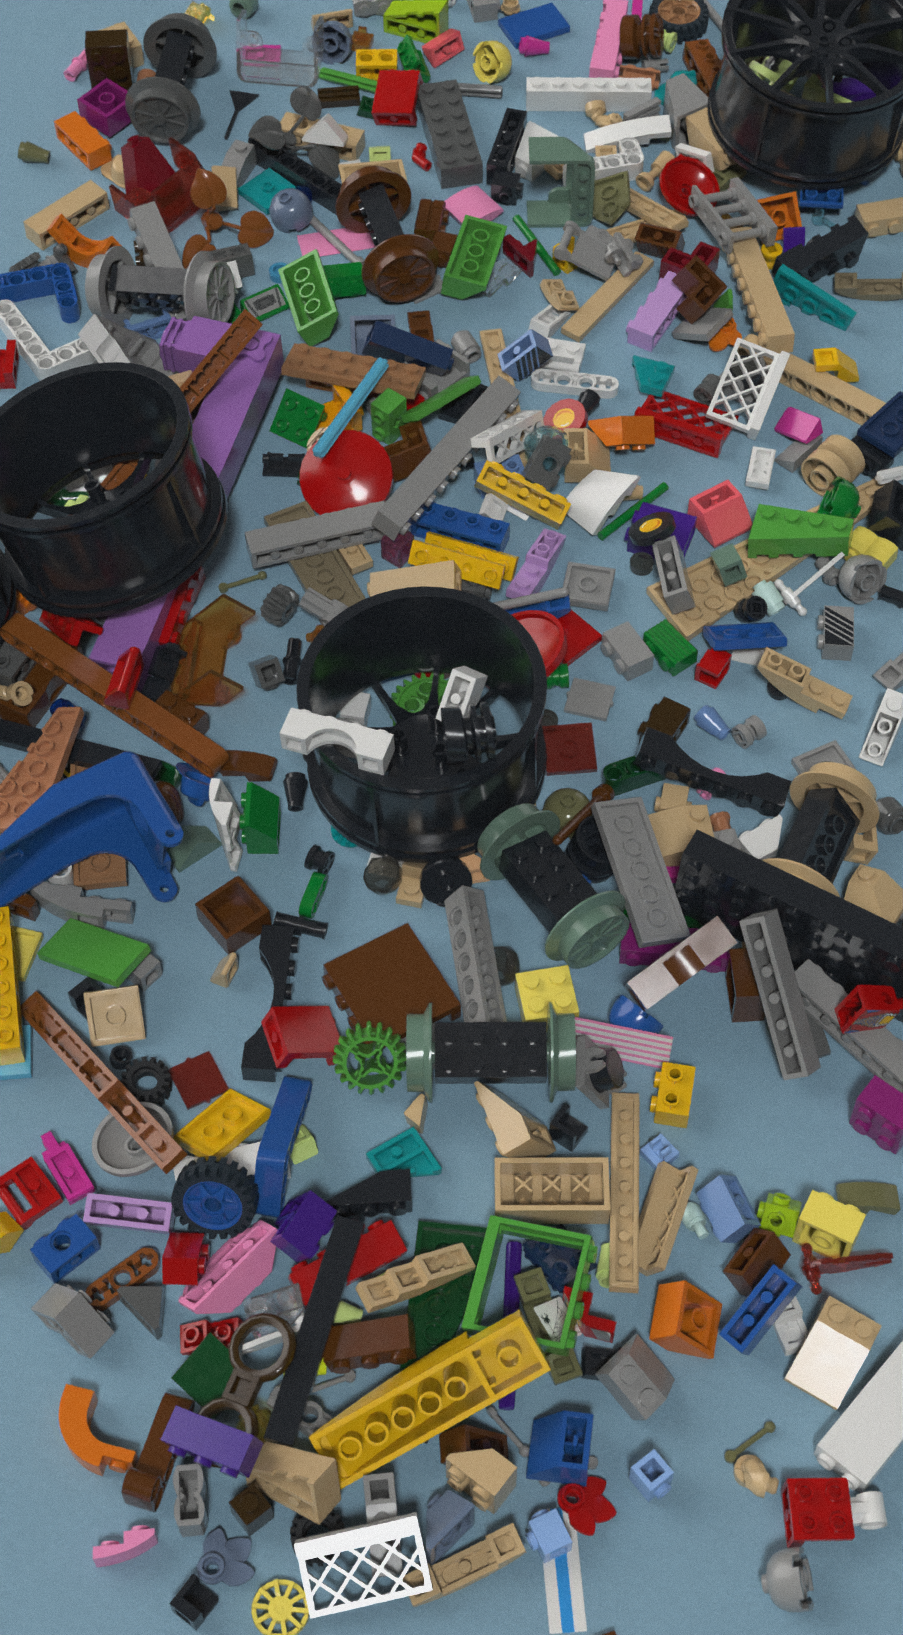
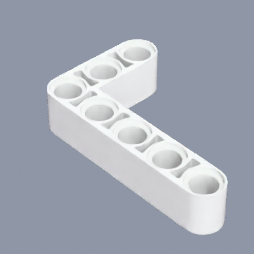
M10 300L0 301V329L9 340H16L19 354L39 381L59 372L89 365L96 361L81 338L49 351L15 304Z

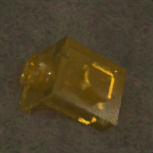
M192 1L184 13L199 19L202 23L207 18L211 21L215 19L210 13L211 8L202 2L199 5Z

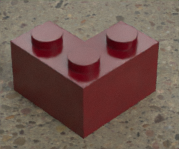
M700 241L690 255L670 247L661 260L659 279L664 278L668 271L677 274L695 255L715 273L718 269L720 248Z

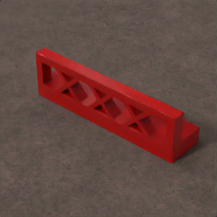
M42 610L39 619L42 624L66 643L78 646L83 630L99 635L103 631V627L90 618L66 617Z

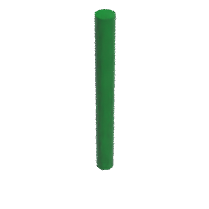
M519 214L515 215L513 221L529 242L537 239ZM537 239L538 255L554 276L559 275L561 269Z
M665 482L658 485L597 533L598 538L602 541L633 518L635 510L639 511L642 502L651 504L669 489L668 485Z

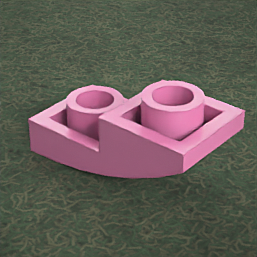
M146 1525L134 1526L131 1528V1531H124V1544H119L118 1541H104L101 1543V1546H94L93 1560L96 1567L122 1563L148 1551L158 1544L155 1528L150 1529Z

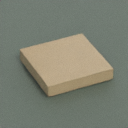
M138 984L83 993L91 1047L146 1039Z

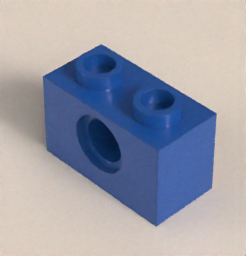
M75 1214L71 1218L62 1220L48 1236L39 1238L30 1251L34 1261L55 1284L101 1248L94 1233ZM62 1244H70L66 1250H57Z

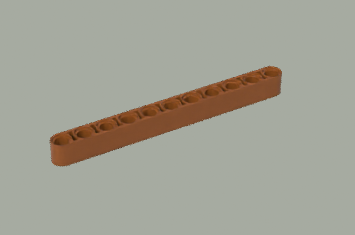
M15 613L0 628V636L8 644L204 775L211 778L214 777L229 760V755L224 748L137 690L130 710L105 705L104 698L113 674L24 615Z

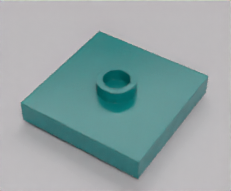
M268 168L239 187L238 194L268 215L270 214V203L275 194L286 188L297 190L298 188L271 168Z

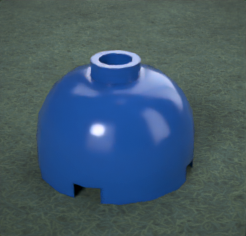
M623 995L619 996L610 1010L609 1022L613 1025L657 1034L664 1027L654 1017L648 1015L642 1008Z

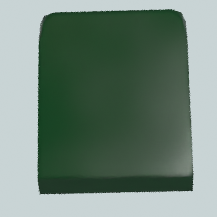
M161 760L163 766L154 781H166L177 789L181 784L182 775L175 765Z

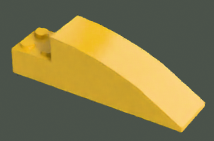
M519 1309L472 1337H469L466 1331L435 1349L360 1398L312 1433L309 1439L319 1455L336 1459L340 1489L362 1478L363 1475L369 1474L551 1370L550 1364Z

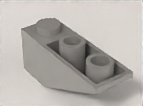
M393 1472L363 1475L367 1523L397 1517ZM396 1539L385 1542L392 1546ZM399 1541L395 1549L401 1552ZM379 1543L372 1544L369 1547L370 1558L381 1565L389 1550ZM392 1553L383 1568L395 1576L400 1575L403 1571L402 1558ZM371 1566L373 1577L377 1569ZM380 1572L377 1578L388 1576Z

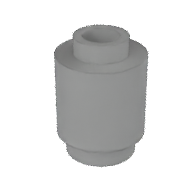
M460 330L453 335L451 345L455 351L464 355L470 364L475 363L481 357V348L468 330Z

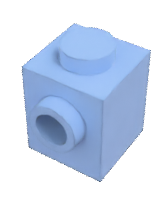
M653 1449L631 1467L629 1480L649 1502L654 1497L658 1500L661 1499L672 1489L670 1485L672 1484L674 1472L657 1451Z
M543 1509L532 1515V1520L528 1521V1533L525 1536L532 1551L538 1550L543 1563L549 1562L572 1550L573 1542L557 1509L549 1512L547 1509Z

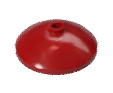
M682 156L671 159L660 173L659 183L664 198L674 209L685 215L698 216L689 205V196L691 195L693 185H697L704 195L720 192L718 181L713 172L704 163L691 157ZM717 202L711 203L713 207H715L717 204Z

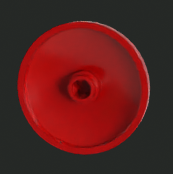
M343 430L324 458L313 455L312 449L318 440L304 456L299 475L300 488L306 502L309 503L310 507L318 515L380 501L385 503L390 496L394 480L391 460L384 447L366 433L355 430Z
M527 610L511 614L529 632L538 646L543 658L546 677H548L559 666L567 650V634L561 622L554 615L540 610Z

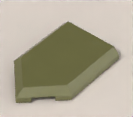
M628 170L595 180L593 218L612 226L631 204Z

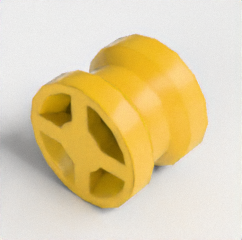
M777 242L773 246L766 247L765 244L761 246V252L769 270H772L776 257L782 254L783 251L782 246Z

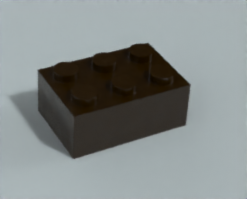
M127 29L85 31V53L91 89L108 78L128 91L134 84L135 79Z

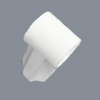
M868 1491L860 1493L856 1497H850L854 1526H860L864 1530H875L888 1525L882 1492Z

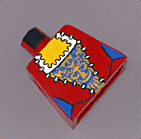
M857 985L834 1009L842 1034L885 1027L896 1015H903V998H897L894 988L891 986Z

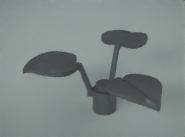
M306 86L299 87L291 93L290 104L295 112L301 114V117L288 132L281 131L280 121L269 115L261 117L251 127L248 137L258 141L270 150L277 151L283 147L294 153L298 150L312 148L308 153V157L313 166L332 179L338 177L340 159L338 152L333 146L308 144L295 147L296 137L293 132L304 118L315 121L321 115L322 106L320 99L312 89Z

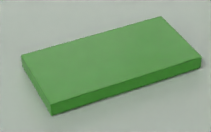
M70 918L37 952V955L42 961L119 987L151 952V949L146 943Z

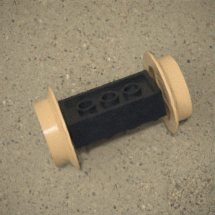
M821 762L813 765L808 772L801 773L793 779L790 785V796L800 812L779 857L763 859L762 861L840 897L833 882L855 834L873 829L878 823L880 811L876 803V789L865 775L844 764Z

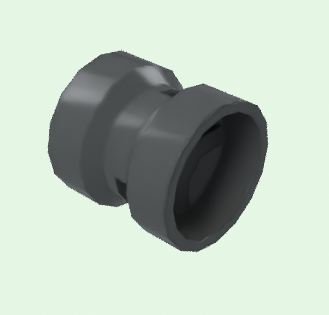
M707 374L702 383L693 392L695 399L699 403L709 406L721 378L715 374Z

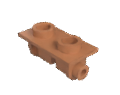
M631 64L620 65V75L618 78H651L652 91H654V89H659L661 71L651 67L646 69L639 68Z

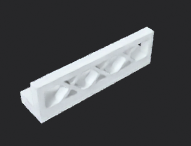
M522 410L470 438L472 448H485L487 460L490 462L500 463L540 441L543 434L546 435L542 410ZM535 424H536V430H537V434H536V435L533 433V429H534ZM522 431L525 433L523 441L520 440ZM510 438L512 442L510 448L508 449L506 446ZM495 445L498 447V452H497L496 457H495V452H494V446H495Z

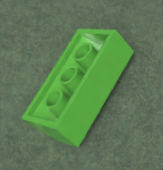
M465 214L444 273L441 294L464 299L486 290L507 230L506 225Z
M315 249L278 269L297 331L308 346H313L330 336L339 314L319 252Z

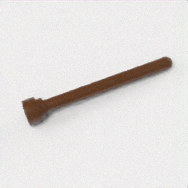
M608 784L598 785L592 792V799L553 836L552 842L555 845L563 843L577 829L579 824L593 813L591 807L594 802L613 800L615 797L613 788Z

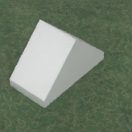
M329 112L309 128L302 137V142L344 147L348 141V135Z

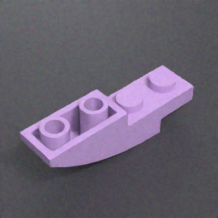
M546 528L543 529L526 554L525 563L507 587L506 597L516 598L541 591L562 550L566 535Z

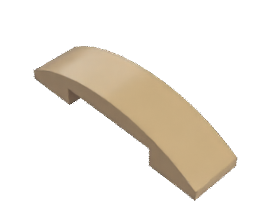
M511 1523L486 1535L485 1540L432 1566L428 1564L433 1590L410 1595L409 1598L413 1607L429 1603L463 1589L493 1574L525 1554L526 1550L514 1524ZM419 1569L406 1574L402 1579L412 1587L425 1584L423 1572Z

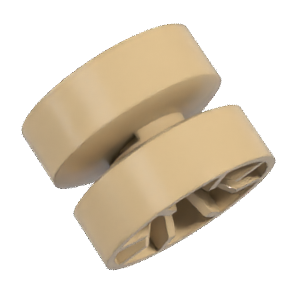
M831 435L803 461L801 472L807 485L823 497L827 490L831 491L835 487L831 483L839 476L852 483L864 471L865 460L860 449L850 439L841 435Z

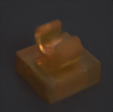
M359 26L358 31H354L351 51L371 49L374 42V34L367 33V27Z

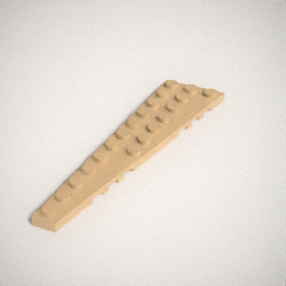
M874 478L856 487L860 495L859 505H861V510L854 519V525L871 513L875 491L886 484L880 485ZM820 505L807 510V512L817 513ZM747 539L734 545L742 559L747 578L725 587L716 571L712 557L687 568L696 607L672 614L664 599L660 581L648 586L646 594L667 620L690 641L703 631L704 626H711L734 610L738 601L751 597V594L755 591L753 587L762 580L774 582L812 554H805L803 557H793V554H779L778 558H769L768 555H757V558H748Z

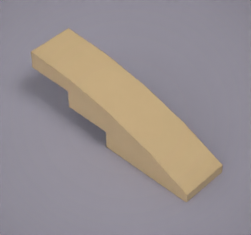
M462 1242L417 1255L410 1263L389 1268L382 1276L359 1282L355 1289L367 1312L370 1313L448 1283L474 1270L476 1266Z

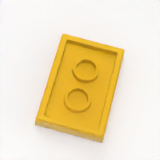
M230 1088L177 1132L173 1139L181 1148L199 1158L205 1157L206 1161H208L210 1156H216V1160L219 1162L221 1157L229 1154L269 1119L271 1109Z

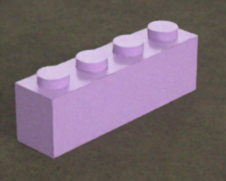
M668 271L664 278L659 279L655 291L649 293L645 305L640 306L635 319L629 321L626 328L628 333L627 343L652 352L679 313L676 308L687 297L672 281L677 275L676 273Z

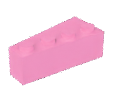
M603 0V12H601L599 29H597L589 78H618L620 75V66L618 65L623 63L620 48V23L623 15H627L628 0Z

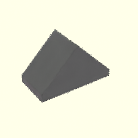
M149 1286L119 1287L117 1293L122 1304L159 1340L162 1337L165 1307L163 1288Z

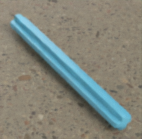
M380 357L375 361L313 447L312 451L315 457L324 458L389 367L387 359Z

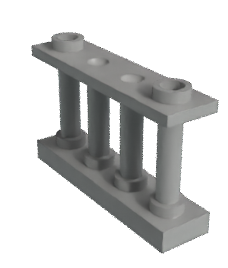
M739 177L731 178L727 191L704 195L697 185L692 186L691 195L689 196L690 207L693 208L727 254H732L734 241L758 237L766 247L774 245L778 226ZM728 199L733 203L718 207L711 205L712 202ZM734 212H739L742 215L741 217L730 218L723 220L720 216ZM747 224L752 228L739 232H732L730 229L731 227Z

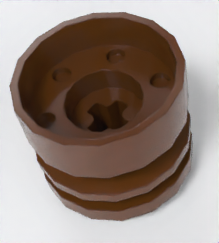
M653 13L651 16L650 14H644L642 22L637 14L623 15L620 23V48L625 60L640 59L642 52L646 59L651 58V56L653 58H661L664 48V27L659 13Z

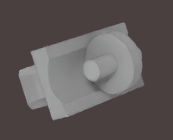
M615 232L612 242L606 247L605 259L608 263H615L623 277H629L632 270L640 268L643 258L640 254L633 253L631 239H624L620 232Z

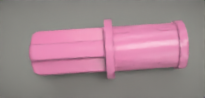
M85 49L78 57L72 59L71 65L64 71V77L68 81H75L78 75L86 70L87 59Z

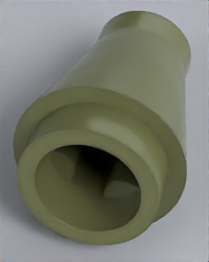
M26 141V143L21 142L18 150V159H22L23 162L49 163L51 152L29 141Z

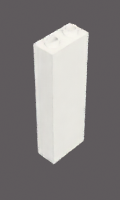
M903 1341L822 1438L814 1452L818 1463L823 1468L829 1471L833 1470L841 1478H847L849 1489L858 1490L860 1493L867 1489L903 1444Z

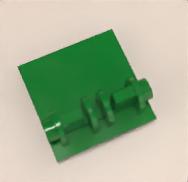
M286 388L269 431L307 448V442L316 431L319 422H324L327 419L328 414L325 413V405Z

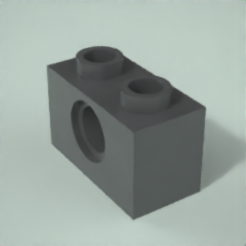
M543 434L521 475L532 483L542 485L549 491L550 487L554 488L560 478L558 473L561 468H565L571 459L569 453L572 449ZM547 457H551L553 460V466L549 470L543 468V461Z

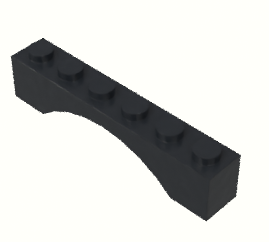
M647 727L641 738L633 764L640 766L643 770L654 771L664 775L667 779L686 783L691 788L707 791L717 798L731 800L741 807H749L760 811L765 816L776 817L784 808L791 785L790 780L769 772L753 776H734L713 771L688 756L671 735Z
M262 925L259 943L260 959L268 970L274 985L270 1009L276 1006H286L287 1000H292L293 984H290V977H295L296 961L293 960V955L299 952L300 943L299 937H295L294 927ZM261 1025L256 1033L244 1043L241 1063L243 1080L276 1082L277 1072H282V1068H276Z

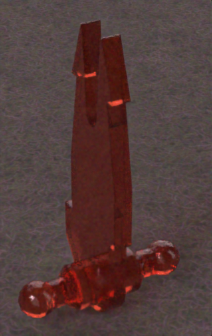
M805 1243L801 1247L805 1257L801 1267L802 1273L806 1276L807 1281L811 1282V1292L814 1295L822 1293V1287L819 1283L820 1274H834L873 1266L877 1267L892 1263L891 1259H894L892 1253H876L833 1259L828 1257L817 1260L812 1254L813 1248L809 1243Z

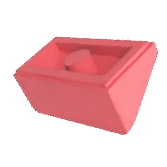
M455 29L446 30L422 46V50L433 68L440 66L465 50L460 31Z

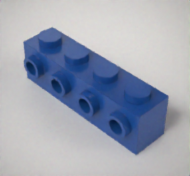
M435 502L429 508L424 506L423 510L425 511L417 522L411 521V535L424 539L426 533L430 531L500 552H504L510 539V523L440 505Z

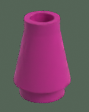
M528 35L520 38L519 54H524V56L549 54V41H543Z

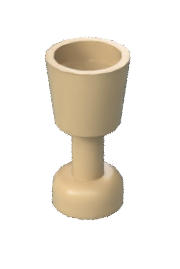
M662 151L651 164V171L649 173L641 172L636 176L637 186L645 192L651 190L654 186V179L657 176L660 177L663 167L671 159L675 158L674 155L669 151Z

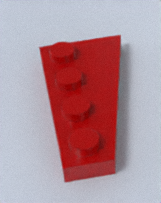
M202 566L178 586L158 641L159 645L168 642L179 644L181 632L206 579Z

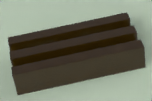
M358 85L317 88L322 109L360 106Z

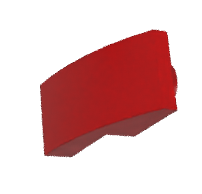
M236 1317L214 1323L208 1320H201L180 1325L181 1354L191 1355L210 1332L214 1333L229 1347L231 1336L243 1321Z

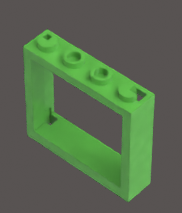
M490 1215L461 1326L464 1332L467 1331L468 1335L473 1336L487 1328L482 1326L481 1322L504 1234L579 1249L582 1252L560 1342L535 1337L543 1352L568 1357L570 1348L574 1349L577 1342L578 1333L574 1331L576 1321L582 1319L584 1312V1303L581 1302L583 1292H588L591 1283V1274H588L590 1263L594 1264L597 1258L598 1247L595 1246L592 1236Z

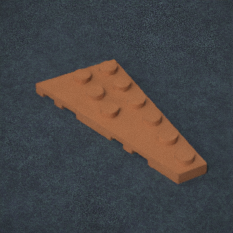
M58 707L42 728L43 734L38 741L31 743L27 748L28 754L23 761L18 760L0 784V834L53 784L61 781L85 714L81 707Z

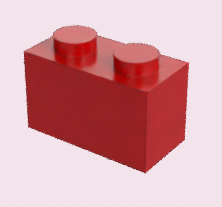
M170 1232L162 1256L163 1284L198 1285L200 1275L206 1272V1262H209L210 1245L205 1244V1233Z

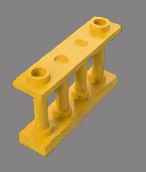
M429 531L426 533L425 542L415 539L412 541L408 564L418 566L454 560L461 569V579L499 590L502 579L508 581L514 579L519 557Z

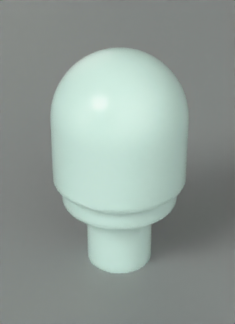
M688 1202L682 1222L690 1232L695 1231L698 1238L702 1240L709 1235L705 1227L707 1223L706 1216L697 1203Z

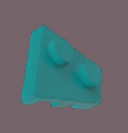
M633 355L632 367H635V377L638 381L639 391L662 397L674 374L675 366L663 361H655Z
M414 1126L366 1153V1159L375 1173L383 1170L410 1169V1177L434 1176L442 1173L441 1166Z

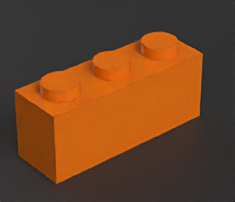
M76 111L54 121L57 138L90 171L112 160L110 142L104 139L98 130L92 128L87 120Z

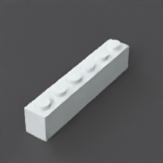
M527 77L526 111H585L586 103L593 100H602L605 102L606 112H626L651 100L652 96L651 78Z

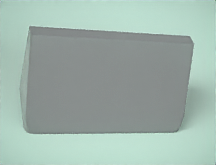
M819 435L808 444L795 440L774 461L793 473L813 451L817 450L818 446L822 443L823 437Z

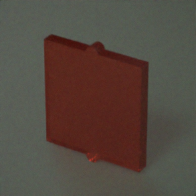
M209 1051L192 1059L186 1058L185 1062L169 1068L170 1076L187 1110L205 1102L210 1103L211 1099L229 1090Z

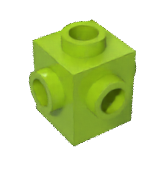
M768 1193L767 1201H760L757 1218L762 1219L759 1229L772 1231L777 1237L784 1235L793 1238L802 1202L793 1200L784 1193Z

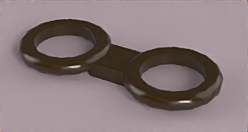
M261 1313L250 1316L239 1324L231 1336L228 1348L230 1364L234 1370L222 1397L213 1399L203 1406L198 1412L199 1415L211 1418L223 1410L238 1411L245 1420V1432L258 1438V1417L252 1407L263 1383L275 1380L285 1373L294 1360L297 1348L295 1332L288 1321L276 1314ZM263 1326L278 1329L283 1337V1349L276 1363L262 1370L247 1367L242 1359L241 1350L248 1334L256 1328ZM212 1464V1466H211V1467H215V1468H221V1467H219V1466H217V1465H214V1464Z

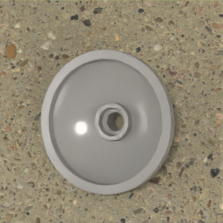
M140 1102L173 1138V1124L166 1111L156 1104ZM111 1113L98 1125L92 1139V1153L99 1167L106 1173L118 1177H131L145 1173L157 1165Z

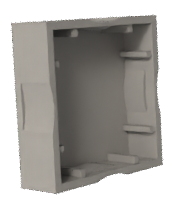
M95 313L78 334L98 363L122 362L139 364L164 373L166 376L179 373L178 371L171 372L169 369L168 371L164 370L160 357V347L156 340L129 330Z

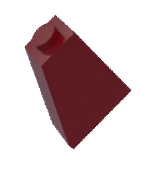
M134 135L127 140L128 143L121 147L126 200L129 205H143L149 202L148 198L151 199L157 196L162 198L183 184L181 178L149 137Z

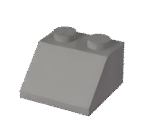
M635 1334L595 1374L632 1420H647L667 1399L675 1380L638 1334Z

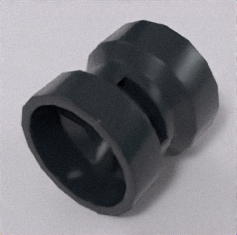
M751 596L738 601L734 611L739 621L749 623L765 617L768 608L766 601L762 597Z

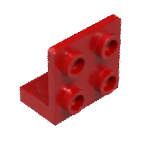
M847 1478L786 1479L781 1488V1499L787 1548L802 1547L805 1541H852L855 1538Z

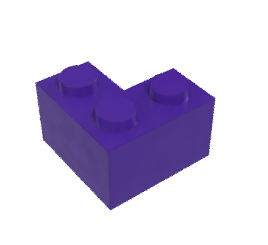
M311 1190L297 1196L286 1203L274 1222L278 1230L270 1242L296 1262L307 1258L311 1259L320 1248L318 1242L322 1235L325 1236L334 1225L332 1219L337 1210Z

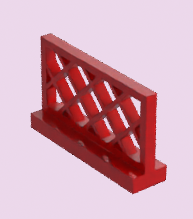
M666 391L662 397H658L665 401L656 402L655 397L658 396L649 395L641 407L638 406L635 410L634 416H654V434L656 438L718 458L721 454L722 446L733 430L732 427L720 424V422L705 416L699 417L697 413L702 412L706 414L709 408L708 405ZM681 405L686 408L678 410L676 406ZM670 407V409L672 410L668 412L662 411L663 408ZM714 408L712 411L720 415L728 413L717 408ZM690 414H691V416L693 417V418H691V419H684V418H683L684 415H690ZM734 415L735 418H736V420H737V422H738L739 416ZM713 422L714 425L706 427L704 423Z

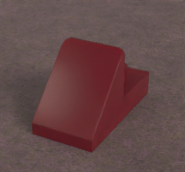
M511 234L506 235L503 239V254L529 278L533 277L537 257V239L523 246Z

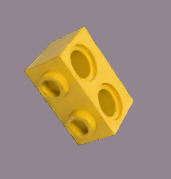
M356 49V76L377 81L379 70H398L397 49Z

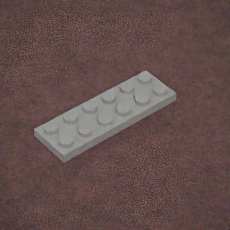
M642 797L594 802L591 809L619 891L625 898V908L639 948L684 941L690 936V932Z

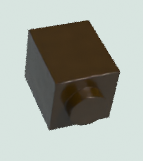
M254 1483L229 1501L231 1513L249 1537L274 1518L271 1505Z

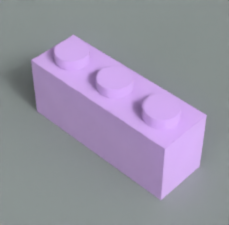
M87 1193L83 1222L88 1225L169 1235L170 1232H173L175 1214L171 1202Z

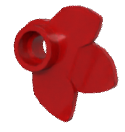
M587 1477V1486L570 1483L564 1485L558 1492V1505L564 1512L568 1513L570 1525L576 1531L586 1536L594 1535L595 1523L607 1522L614 1518L617 1513L613 1505L602 1496L607 1481L601 1478ZM575 1497L577 1503H570L567 1501V1498Z

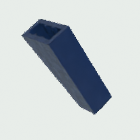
M376 320L369 331L362 354L375 358L381 357L399 363L407 362L408 364L426 367V372L442 376L446 370L450 371L454 362V358L451 357L453 349Z

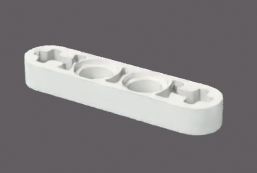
M536 369L531 374L532 388L541 392L579 396L581 392L590 389L595 391L600 398L611 399L617 396L619 390V381L612 376L551 369ZM567 380L569 384L561 385L558 381ZM587 382L590 383L592 386L585 388L582 387L580 384Z

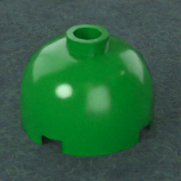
M839 476L831 483L835 487L831 491L827 490L824 494L817 513L855 519L861 510L859 491L853 483Z

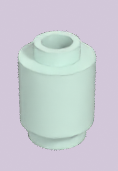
M762 580L753 587L755 591L751 595L760 596L766 601L769 617L786 607L783 603V597L772 581L766 582V580Z

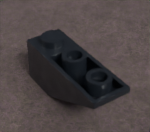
M410 1169L380 1171L326 1201L337 1210L334 1218L336 1219L337 1215L345 1218L352 1215L375 1217L378 1214L386 1213L400 1216L407 1212H412Z

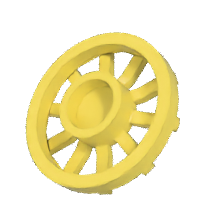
M275 1579L258 1589L252 1602L251 1614L259 1632L263 1635H297L303 1630L309 1619V1610L305 1591L301 1586L290 1580ZM279 1586H288L284 1596L280 1595ZM272 1587L275 1588L276 1597L274 1598L266 1592ZM292 1589H295L299 1592V1595L290 1600L289 1595ZM262 1595L270 1602L269 1605L258 1603ZM303 1599L305 1608L293 1607L294 1603ZM265 1609L268 1610V1613L258 1618L256 1610ZM293 1613L304 1614L300 1623L293 1617ZM271 1618L272 1621L268 1630H266L260 1623ZM288 1621L296 1626L289 1632H287L285 1624ZM276 1623L281 1624L282 1634L272 1633Z

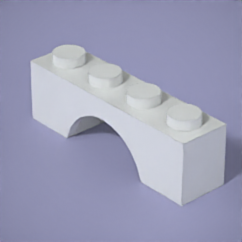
M291 707L280 731L282 749L308 755L319 746L339 744L347 747L355 754L358 769L380 775L385 774L395 751L394 734H390L382 729L375 730L364 727L359 723L341 721L332 716L314 714L306 709L299 710Z

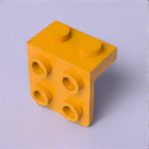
M332 384L333 400L323 404L325 405V413L328 414L327 419L324 422H319L316 431L322 427H329L352 395L348 388L345 389L344 386ZM361 406L344 430H362V416L364 412Z

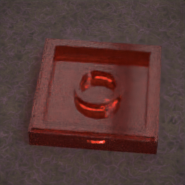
M592 722L542 726L546 743L547 776L597 772Z

